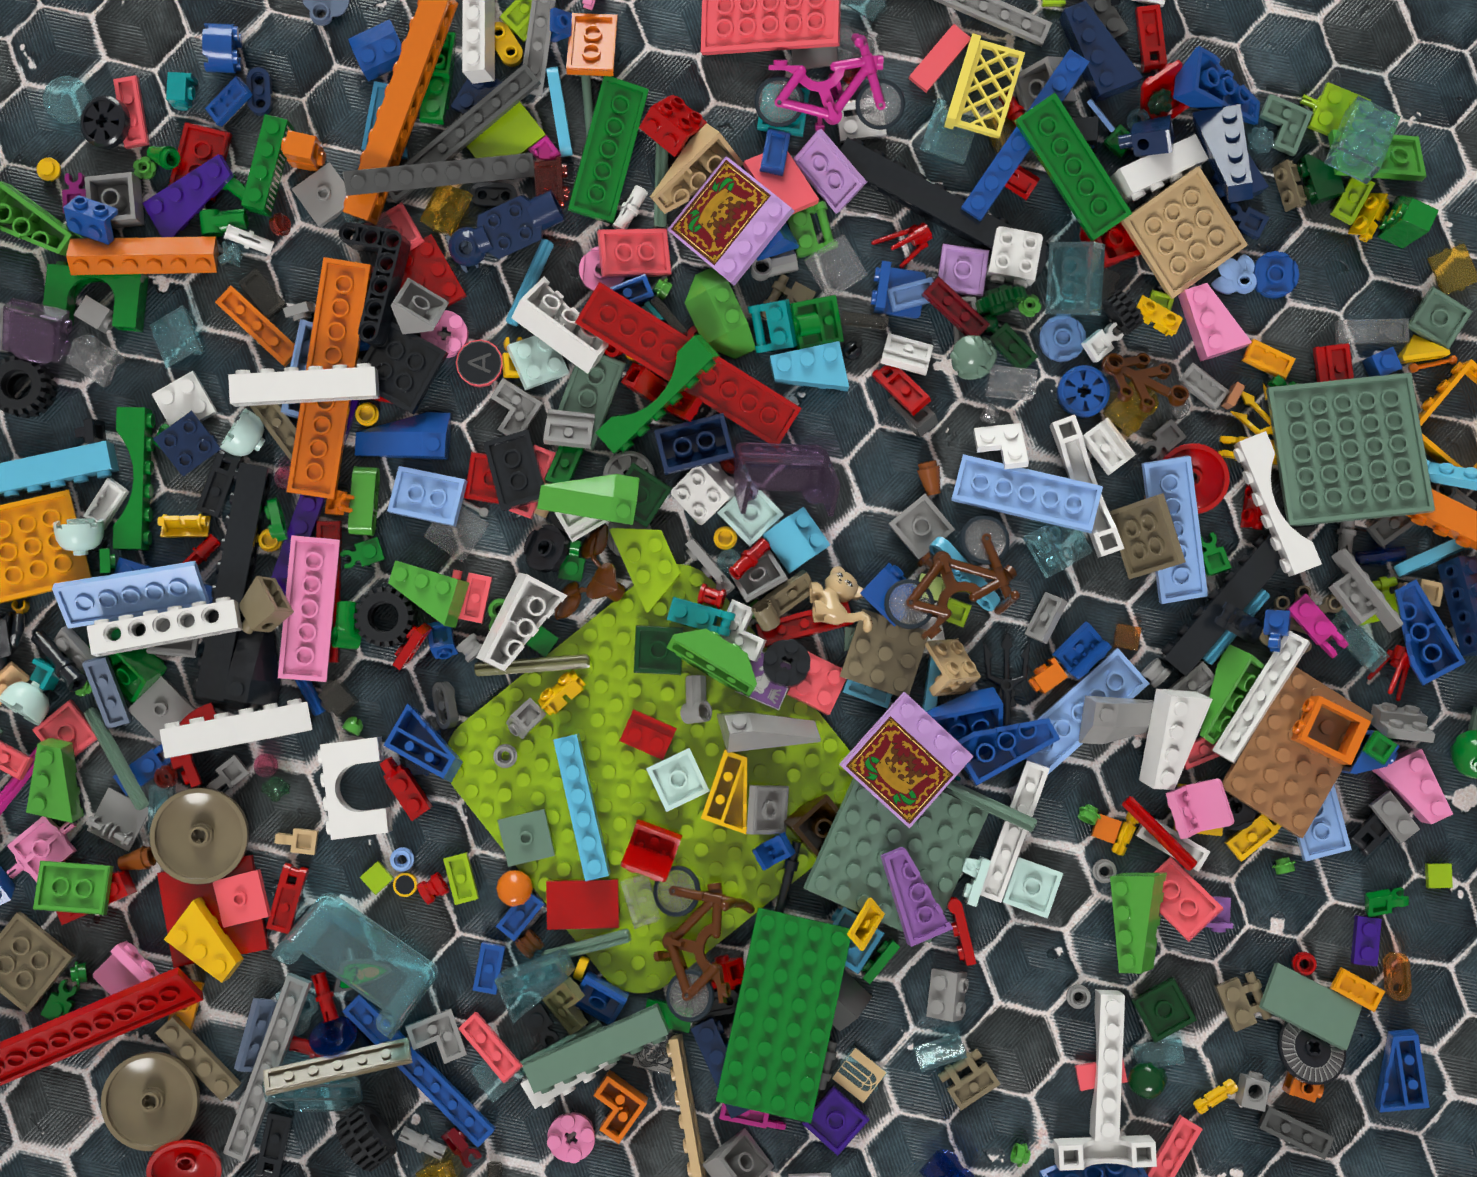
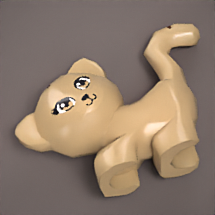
M836 566L832 568L830 575L825 580V589L818 582L810 583L809 598L810 603H813V622L839 625L845 622L853 623L861 620L864 623L863 630L868 633L873 627L871 616L863 611L847 613L841 602H847L851 599L858 600L863 597L860 594L863 588L858 586L856 579L850 573L845 572L842 567Z

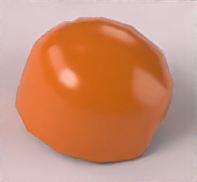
M519 870L505 872L498 879L496 887L499 899L511 907L523 905L531 897L533 890L530 877Z

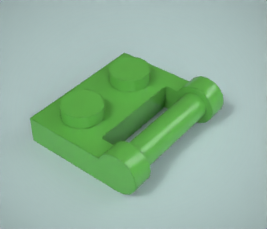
M826 201L818 202L814 206L792 214L787 220L788 227L799 244V248L795 249L797 259L838 247L836 239H833L826 210L828 208ZM817 213L825 241L818 244L811 219V214Z

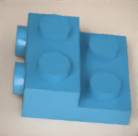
M844 906L842 910L837 908L831 920L833 925L851 928L858 914ZM877 928L864 951H860L854 942L850 940L845 966L859 974L885 933Z

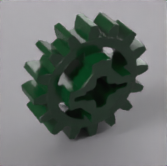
M1002 285L984 293L985 297L977 300L975 305L980 315L991 313V316H998L1017 309V304L1028 297L1023 286L1012 288L1011 285Z

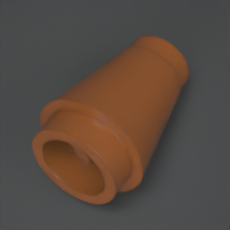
M936 460L919 463L917 473L927 496L941 493L940 465H937Z
M142 846L118 858V867L122 871L150 869L156 864L151 847Z

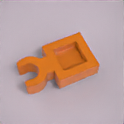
M337 490L335 500H326L325 514L344 515V512L351 513L353 509L349 508V502L355 496Z

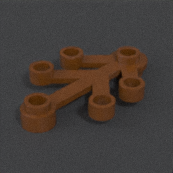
M1111 353L1104 357L1101 363L1102 369L1114 377L1119 388L1117 396L1121 401H1130L1134 394L1133 389L1127 385L1125 377L1131 379L1141 400L1139 408L1143 412H1151L1155 406V401L1150 397L1146 387L1167 397L1172 406H1182L1187 401L1189 391L1186 387L1175 385L1169 388L1151 379L1152 377H1158L1162 380L1167 379L1172 372L1168 364L1162 363L1157 367L1147 368L1150 363V357L1146 353H1139L1137 356L1123 358L1117 353ZM1131 366H1136L1137 368L1142 369V370H1136V371H1135V370H1133V369H1131V368H1129V367H1131Z

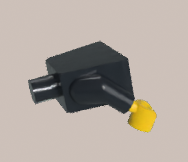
M17 600L12 602L11 606L16 611L15 614L12 611L0 614V670L9 664L7 656L12 655L21 643L25 628L26 616L24 613L28 612L30 604L26 600H23V606L18 609L19 603Z

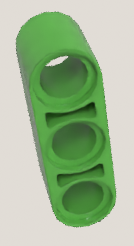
M354 466L350 495L355 497L353 500H350L349 508L353 509L349 513L348 518L349 534L370 536L375 534L380 483L379 468Z

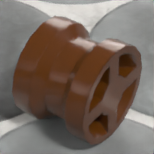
M531 929L525 932L523 938H518L515 941L517 948L528 959L534 956L535 951L541 950L545 946L540 937Z

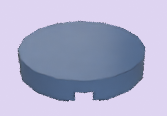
M1056 315L1048 319L1041 327L1038 336L1039 346L1043 354L1049 359L1057 362H1068L1076 358L1083 350L1081 343L1086 340V332L1082 324L1078 320L1071 318V316Z

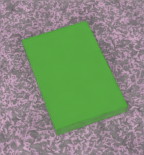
M40 861L33 909L107 915L114 866Z

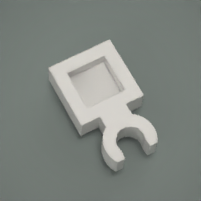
M1117 323L1108 324L1104 331L1102 329L1096 330L1081 343L1093 363L1099 362L1114 349L1112 341H1118L1124 336L1123 333L1113 335L1112 331L1117 326Z

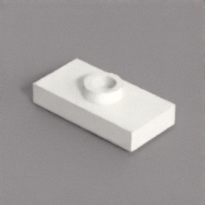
M107 478L83 517L95 518V523L99 519H103L105 530L129 491L114 479Z

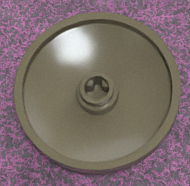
M206 787L186 789L171 796L157 810L150 827V846L159 866L171 877L189 884L211 883L228 875L243 859L249 842L248 822L241 807L227 794Z
M150 1051L139 1053L120 1063L107 1078L101 1095L102 1116L111 1134L122 1144L141 1151H156L164 1144L180 1140L193 1126L200 1107V1091L191 1070L178 1058L163 1052Z

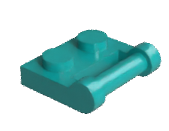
M789 299L747 306L748 313L751 314L757 343L755 346L756 353L797 346ZM761 311L766 313L771 343H766Z

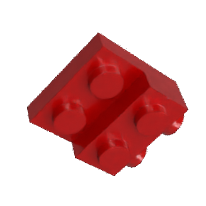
M1121 222L1093 241H1090L1083 228L1080 227V240L1087 245L1089 250L1088 260L1091 265H1095L1096 270L1104 269L1141 255Z

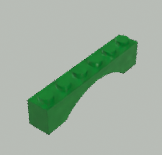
M701 335L693 336L677 352L672 377L665 390L654 402L636 413L611 417L595 433L614 454L628 451L634 445L632 441L637 436L642 437L649 431L650 427L648 425L653 420L658 421L667 413L665 411L666 407L670 404L675 405L683 397L681 393L686 388L691 389L700 381L698 378L703 372L708 373L717 364L715 360L719 357L718 353Z
M117 407L116 431L123 439L130 453L134 477L129 502L120 518L113 525V549L121 551H149V545L152 544V533L149 531V524L153 519L150 498L153 497L154 493L153 485L151 484V475L154 473L151 451H154L155 448L152 437V428L155 427V415L152 414V410L145 407Z

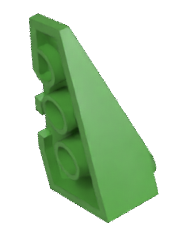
M611 474L541 485L537 509L633 525L639 478Z
M1229 644L1226 651L1220 657L1209 696L1213 700L1200 731V736L1213 745L1219 740L1265 667L1252 654Z

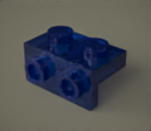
M947 1149L937 1150L919 1171L924 1177H975L970 1170L964 1168L958 1162L957 1155Z

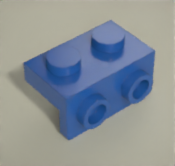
M80 195L63 207L68 231L107 245L114 241L110 220L118 214L117 208Z
M1085 621L1052 655L1067 673L1079 680L1082 676L1088 674L1090 669L1099 660L1106 656L1112 646L1104 641L1095 629Z

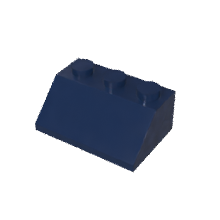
M723 413L654 430L665 475L735 458Z

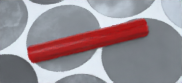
M1129 796L1123 801L1122 806L1186 870L1190 871L1197 865V861L1133 797Z

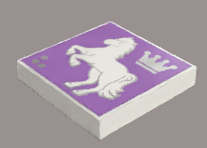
M762 651L757 662L750 660L757 685L748 698L779 711L788 688L775 685L767 679L763 671L765 652ZM786 661L780 664L782 668L791 669V664Z

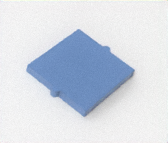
M1091 98L1087 101L1088 105L1109 131L1113 132L1115 130L1114 125Z

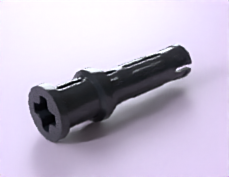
M44 631L36 632L35 634L40 639L33 635L31 641L55 667L56 676L66 682V687L71 692L82 688L87 682L85 674L80 673L76 669V664L73 660L64 657Z

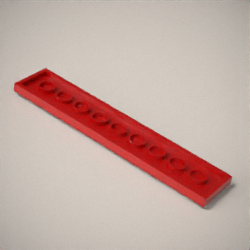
M601 282L598 283L575 321L577 325L667 381H670L677 352L690 340L686 335ZM721 357L715 360L717 364L708 373L703 372L698 376L700 381L693 388H686L684 390L698 397L704 404L719 413H723L725 417L775 448L779 446L801 410V407Z
M176 967L1 1041L0 1086L203 1001V992L179 967Z

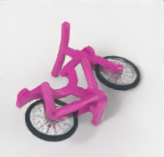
M854 33L851 40L860 49L861 57L832 62L830 68L834 73L825 81L811 80L807 77L806 68L803 65H788V60H773V64H769L768 70H785L792 73V76L790 78L774 76L765 80L756 91L754 104L758 116L768 125L774 127L788 126L795 122L801 113L817 116L815 131L820 129L825 131L822 118L830 125L838 124L842 119L841 111L867 76L869 82L860 89L856 97V112L859 119L866 126L876 130H883L892 127L901 119L905 109V98L897 84L888 79H878L876 72L877 70H883L884 56L872 55L867 38L864 35ZM861 67L840 98L834 103L830 89L836 86L842 79L845 70ZM798 83L811 91L819 92L824 107L805 103L803 92Z

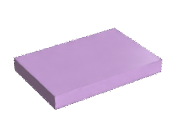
M822 129L817 130L793 158L804 177L836 214L841 212L867 183Z

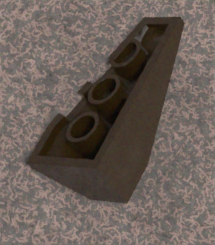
M824 794L800 806L784 823L808 851L817 858L839 808L827 794Z

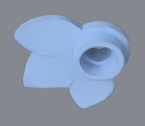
M1246 254L1241 255L1237 261L1229 258L1218 266L1221 276L1214 280L1211 286L1222 294H1231L1236 291L1241 294L1252 292L1257 284L1256 276L1253 274L1255 268L1253 260ZM1246 278L1249 280V283L1242 284L1240 281Z

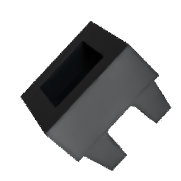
M85 419L83 420L84 427L74 428L75 438H83L87 444L106 441L105 421Z

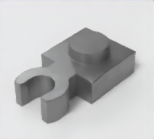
M1170 419L1152 434L1155 441L1145 443L1142 446V450L1147 449L1149 446L1153 447L1155 452L1149 457L1153 460L1160 455L1162 448L1166 453L1184 440L1186 435Z

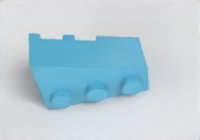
M839 341L770 356L769 362L775 384L809 386L848 391L849 389Z

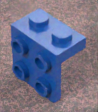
M882 261L880 268L876 267L874 281L878 283L877 290H872L870 304L874 305L873 313L913 319L919 318L922 305L892 313L887 290L891 287L926 279L925 273L891 268V262Z

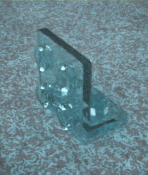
M938 98L920 150L963 165L975 132L955 126L953 130L945 128L944 125L949 111L944 109L947 101ZM964 115L961 118V121L968 123L976 120Z
M1046 524L1023 537L1045 578L1064 570L1092 553V549L1082 531Z

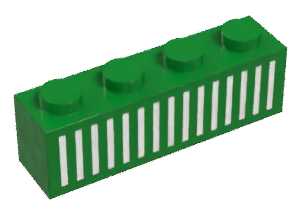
M264 115L241 205L248 212L268 217L272 215L286 162V157L281 150V143L283 138L287 136L288 130L294 131V127L287 119Z

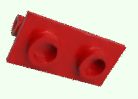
M1247 484L1244 493L1245 498L1240 527H1252L1255 530H1262L1264 525L1261 515L1263 514L1260 507L1254 504L1252 499L1253 490L1250 484Z

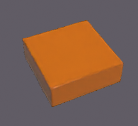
M1098 813L1101 819H1098L1093 826L1091 836L1115 844L1122 821Z

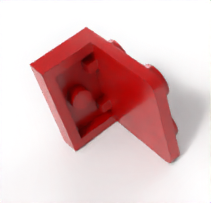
M1180 60L1168 63L1159 73L1149 76L1142 83L1140 112L1148 120L1171 115L1173 119L1189 108V106L1173 98L1175 76L1183 64Z
M670 95L650 107L639 128L672 156L676 157L680 154L689 137L697 133L707 122L700 113L689 108L683 99Z
M637 819L630 842L622 859L621 867L629 872L647 876L654 881L666 882L683 835Z

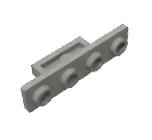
M1343 547L1331 556L1345 576L1328 588L1357 626L1374 614L1390 633L1403 625L1399 614L1391 608L1385 600L1383 593L1374 586L1369 575L1357 564L1352 553Z

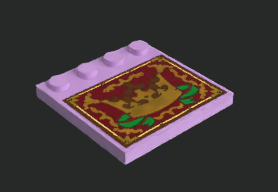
M726 156L667 230L735 286L794 213V210Z
M903 692L839 765L910 829L973 758V755L908 694Z

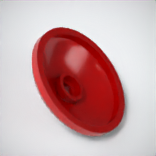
M1199 443L1180 445L1167 453L1162 460L1191 456L1193 473L1197 474L1194 486L1198 514L1207 512L1217 506L1227 493L1230 481L1227 464L1216 450L1207 445Z
M177 1140L164 1144L151 1155L146 1168L147 1177H221L222 1163L219 1155L208 1145L194 1140Z

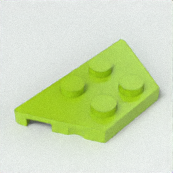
M611 528L609 531L644 609L648 613L681 574L661 530Z

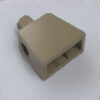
M256 576L239 604V608L245 617L242 622V629L247 634H252L253 631L271 632L294 612L276 578Z

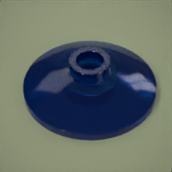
M339 1016V1018L325 1023L324 1021L320 1022L312 1030L309 1043L316 1054L334 1056L352 1046L357 1038L358 1030L348 1017Z

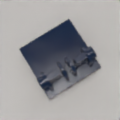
M192 410L153 438L182 476H185L221 450L216 437L207 431Z

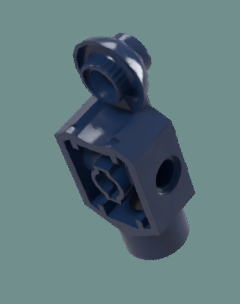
M551 190L532 199L527 198L525 195H520L479 214L476 229L464 227L455 231L449 239V252L455 262L467 267L477 265L483 261L487 252L497 259H501L544 239L545 230L565 221V218ZM465 240L472 244L473 248L470 254L464 253L461 248Z

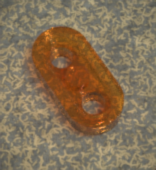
M1388 953L1383 959L1385 992L1396 1001H1404L1412 992L1410 962L1402 953ZM1396 959L1398 964L1393 968L1392 961ZM1398 983V984H1399V990H1398V991H1394V990H1393V987H1394L1395 984Z

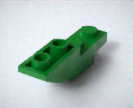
M454 32L447 33L423 98L419 116L422 123L444 125L446 109H449L456 47V33Z

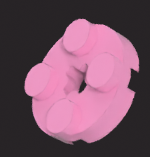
M598 246L592 248L580 261V278L585 287L592 292L599 282L610 288L623 283L625 278H602L600 273L596 272L597 268H601Z
M445 310L434 330L421 332V338L449 353L447 358L456 356L461 348L467 344L469 332L459 315ZM444 328L451 332V335L447 336L446 340H442V337L438 335Z
M578 1112L566 1113L556 1117L548 1130L547 1145L552 1154L559 1160L570 1163H577L587 1157L595 1144L593 1124L588 1117ZM574 1131L577 1141L567 1142L565 1134H571Z

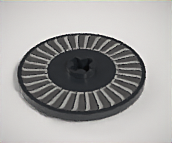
M1286 1021L1282 1024L1277 1038L1278 1053L1284 1067L1294 1078L1309 1085H1323L1333 1081L1340 1075L1346 1062V1050L1343 1051ZM1309 1044H1313V1045H1314L1313 1050H1314L1315 1052H1312V1053H1311V1052L1309 1051L1310 1048H1311Z

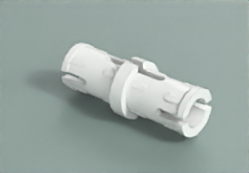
M635 185L630 197L626 202H623L622 210L612 225L615 229H627L634 216L639 214L638 209L648 195L644 188Z
M228 224L224 239H229L244 245L246 249L250 247L267 255H270L274 245V241L257 236L251 230L247 232Z

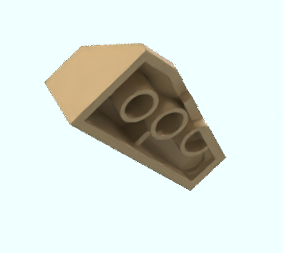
M706 123L686 144L650 198L666 214L688 202L689 198L698 192L726 156L740 167L743 165V162L721 133Z

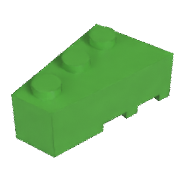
M395 560L388 583L444 626L456 628L469 582Z

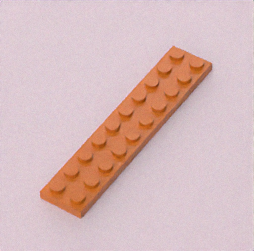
M323 257L306 370H308L309 366H323V369H333V365L339 364L347 365V368H356L361 341L358 335V328L369 290L372 271L370 264ZM351 400L300 403L286 492L335 500Z

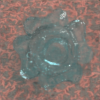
M1266 126L1262 128L1254 127L1252 133L1247 135L1249 140L1248 147L1254 149L1256 154L1261 152L1268 153L1270 148L1275 145L1273 140L1274 133L1268 131Z
M225 241L222 242L223 254L217 257L221 265L229 262L239 268L241 266L240 260L243 257L242 251L235 243L227 244Z

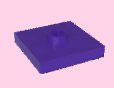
M832 1086L814 1107L811 1123L802 1121V1124L838 1156L870 1119L836 1087Z

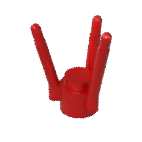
M921 223L918 226L914 224L907 229L873 240L871 244L876 245L908 234L907 238L891 246V250H895L909 242L913 246L918 245L899 265V268L902 269L921 250L928 247L927 242L932 239V233L925 223Z
M1396 645L1393 651L1388 649L1385 657L1372 670L1367 679L1371 680L1388 660H1391L1390 665L1395 667L1396 671L1388 689V694L1393 693L1401 674L1396 695V701H1400L1410 663L1406 647Z

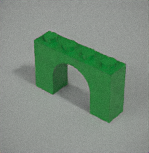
M57 261L56 264H47L41 320L53 325L73 326L76 300L81 290L89 284L103 282L111 287L114 294L112 326L122 331L143 332L149 277L145 274L71 275L68 262Z

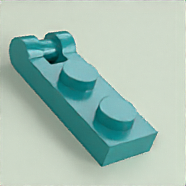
M673 597L667 620L698 629H707L719 635L730 637L731 630L729 628L736 614ZM718 617L722 618L720 627L715 626Z

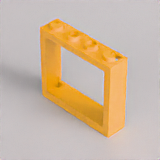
M1470 359L1464 363L1459 362L1451 370L1453 375L1448 380H1443L1436 388V395L1433 398L1429 397L1421 405L1423 410L1419 414L1420 426H1422L1464 375L1477 384L1476 362ZM1422 434L1425 453L1440 464L1450 463L1454 466L1462 467Z

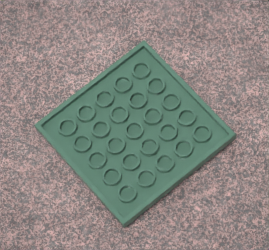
M1411 373L1276 386L1266 389L1286 521L1291 527L1423 514L1435 511Z
M853 778L803 888L860 913L867 899L872 897L885 913L881 922L903 932L880 855L899 847L905 848L919 870L921 878L928 885L933 898L940 905L944 913L961 876L966 857L969 858L989 813L941 792L909 829ZM932 938L926 940L925 942L930 943Z

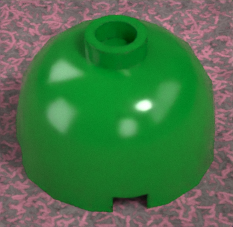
M1470 730L1456 737V742L1450 747V756L1453 764L1461 774L1477 779V730Z

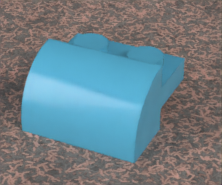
M804 507L786 517L762 535L789 574L830 546V543Z

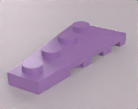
M899 847L880 855L907 945L912 947L952 930V925L945 918L943 910L936 903L931 890L924 883L919 870L907 850Z

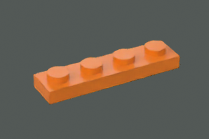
M230 285L215 303L277 361L286 367L292 360L295 344Z

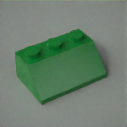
M115 629L112 632L111 638L113 641L121 637V630ZM147 648L108 655L121 692L131 704L163 676L167 669L159 657L155 654L147 653Z

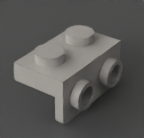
M932 968L926 1017L950 1022L962 1020L966 1012V1004L964 1003L965 993L969 986L967 972H953Z

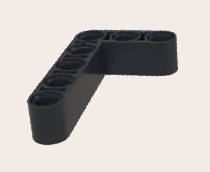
M347 222L339 229L340 239L352 249L378 254L358 328V335L361 340L370 346L379 348L386 343L394 314L391 304L400 291L410 252V242L401 233L393 229ZM356 233L355 237L351 239V236ZM377 237V240L372 243V240ZM399 240L398 245L393 247L394 243ZM393 263V266L387 270L388 266ZM387 285V289L382 292L383 287ZM381 308V312L376 315L377 310ZM376 330L375 335L370 338L371 333Z

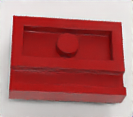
M1349 343L1313 348L1317 382L1354 378Z
M633 709L619 741L663 760L677 728Z

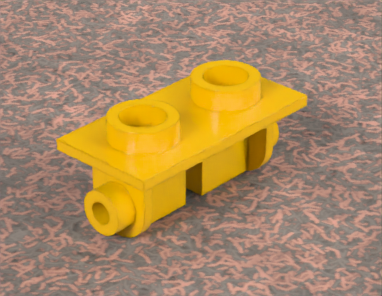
M1387 193L1369 194L1348 234L1360 235L1359 239L1363 242H1368V240L1372 239L1378 227L1374 220L1381 221L1390 207Z
M1144 295L1141 296L1136 306L1140 309V314L1143 315L1144 323L1149 325L1151 321L1154 322L1153 328L1165 334V336L1176 334L1183 320L1181 316Z
M163 514L162 517H158V526H162L160 537H208L211 516H203L202 514H198V516H167V514Z
M573 669L561 675L558 683L552 688L544 690L537 701L541 708L549 715L556 714L567 704L563 696L566 694L572 700L584 690L583 686L586 683L578 677Z

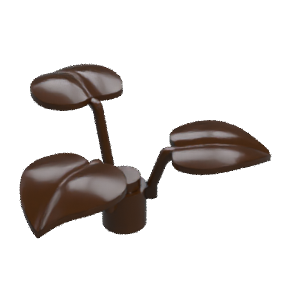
M607 523L591 531L582 544V556L585 559L591 557V560L598 567L595 575L592 577L587 588H579V584L574 581L567 584L561 590L567 597L554 609L556 620L567 618L576 611L581 601V593L586 592L587 597L590 599L607 597L617 602L623 597L625 586L616 581L614 565L611 563L601 565L597 560V555L604 551L608 542Z

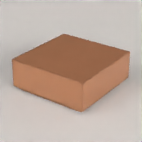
M1239 382L1231 385L1230 392L1220 406L1227 410L1234 407L1245 385Z

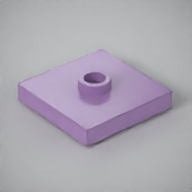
M942 244L938 276L957 294L982 298L989 250Z

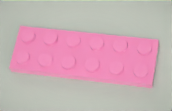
M291 535L286 598L294 612L283 621L278 678L327 682L341 540Z

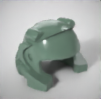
M974 335L962 337L956 342L950 354L952 367L962 379H981L989 374L997 359V350L994 349L993 343L984 336L982 338Z

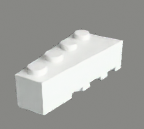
M1156 689L1139 781L1153 789L1175 790L1213 700L1212 698L1196 691Z

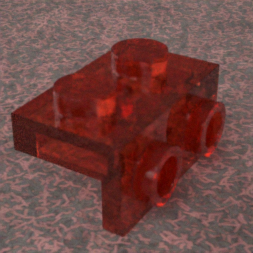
M556 157V160L535 161L536 196L551 190L561 209H565V201H569L568 186L564 187V178H568L567 163L563 164L561 157Z

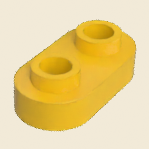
M495 22V32L498 30L503 31L502 35H495V51L506 66L516 67L521 64L524 58L522 47L505 23ZM509 50H515L513 55L507 54Z

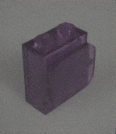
M12 298L3 306L2 350L13 352L16 357L46 364L53 361L59 363L65 356H68L71 349V343L68 342V334L72 328V321L69 320L70 311Z

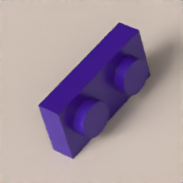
M1355 915L1351 953L1352 964L1378 967L1381 918Z

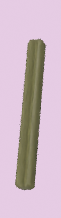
M587 654L516 659L513 660L505 671L485 662L475 663L474 671L477 676L584 669L590 667V657Z

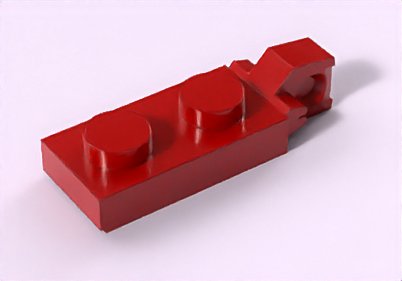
M392 756L380 763L381 768L386 774L383 777L411 821L433 807L408 768H404L402 764L398 766Z

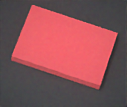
M788 151L783 176L760 171L763 154L744 161L743 167L746 172L794 210L793 214L818 204L819 198Z
M667 228L603 229L597 231L602 278L638 277L646 274V277L671 275Z
M1171 856L1154 872L1167 873L1166 881L1163 883L1162 892H1164L1163 902L1160 904L1159 913L1188 942L1224 910Z

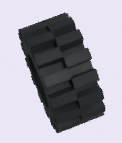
M1117 289L1102 301L1103 310L1107 313L1106 316L1108 319H1111V323H1117L1116 328L1121 330L1123 334L1128 335L1143 324L1144 320L1143 315L1140 314V309L1136 307L1135 302H1132V298L1130 296L1127 297V294L1122 292V290Z

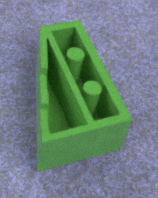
M48 738L37 744L26 813L70 823L84 816L83 808L80 807V787H77L75 775L77 768L72 742Z

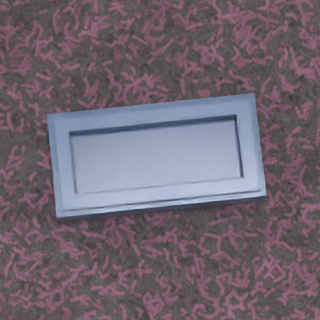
M933 277L888 288L887 295L892 313L930 303L922 296V293L933 283Z

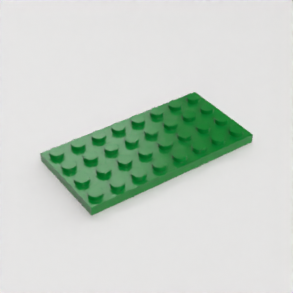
M758 907L716 1102L811 1123L851 940L847 935L850 928Z

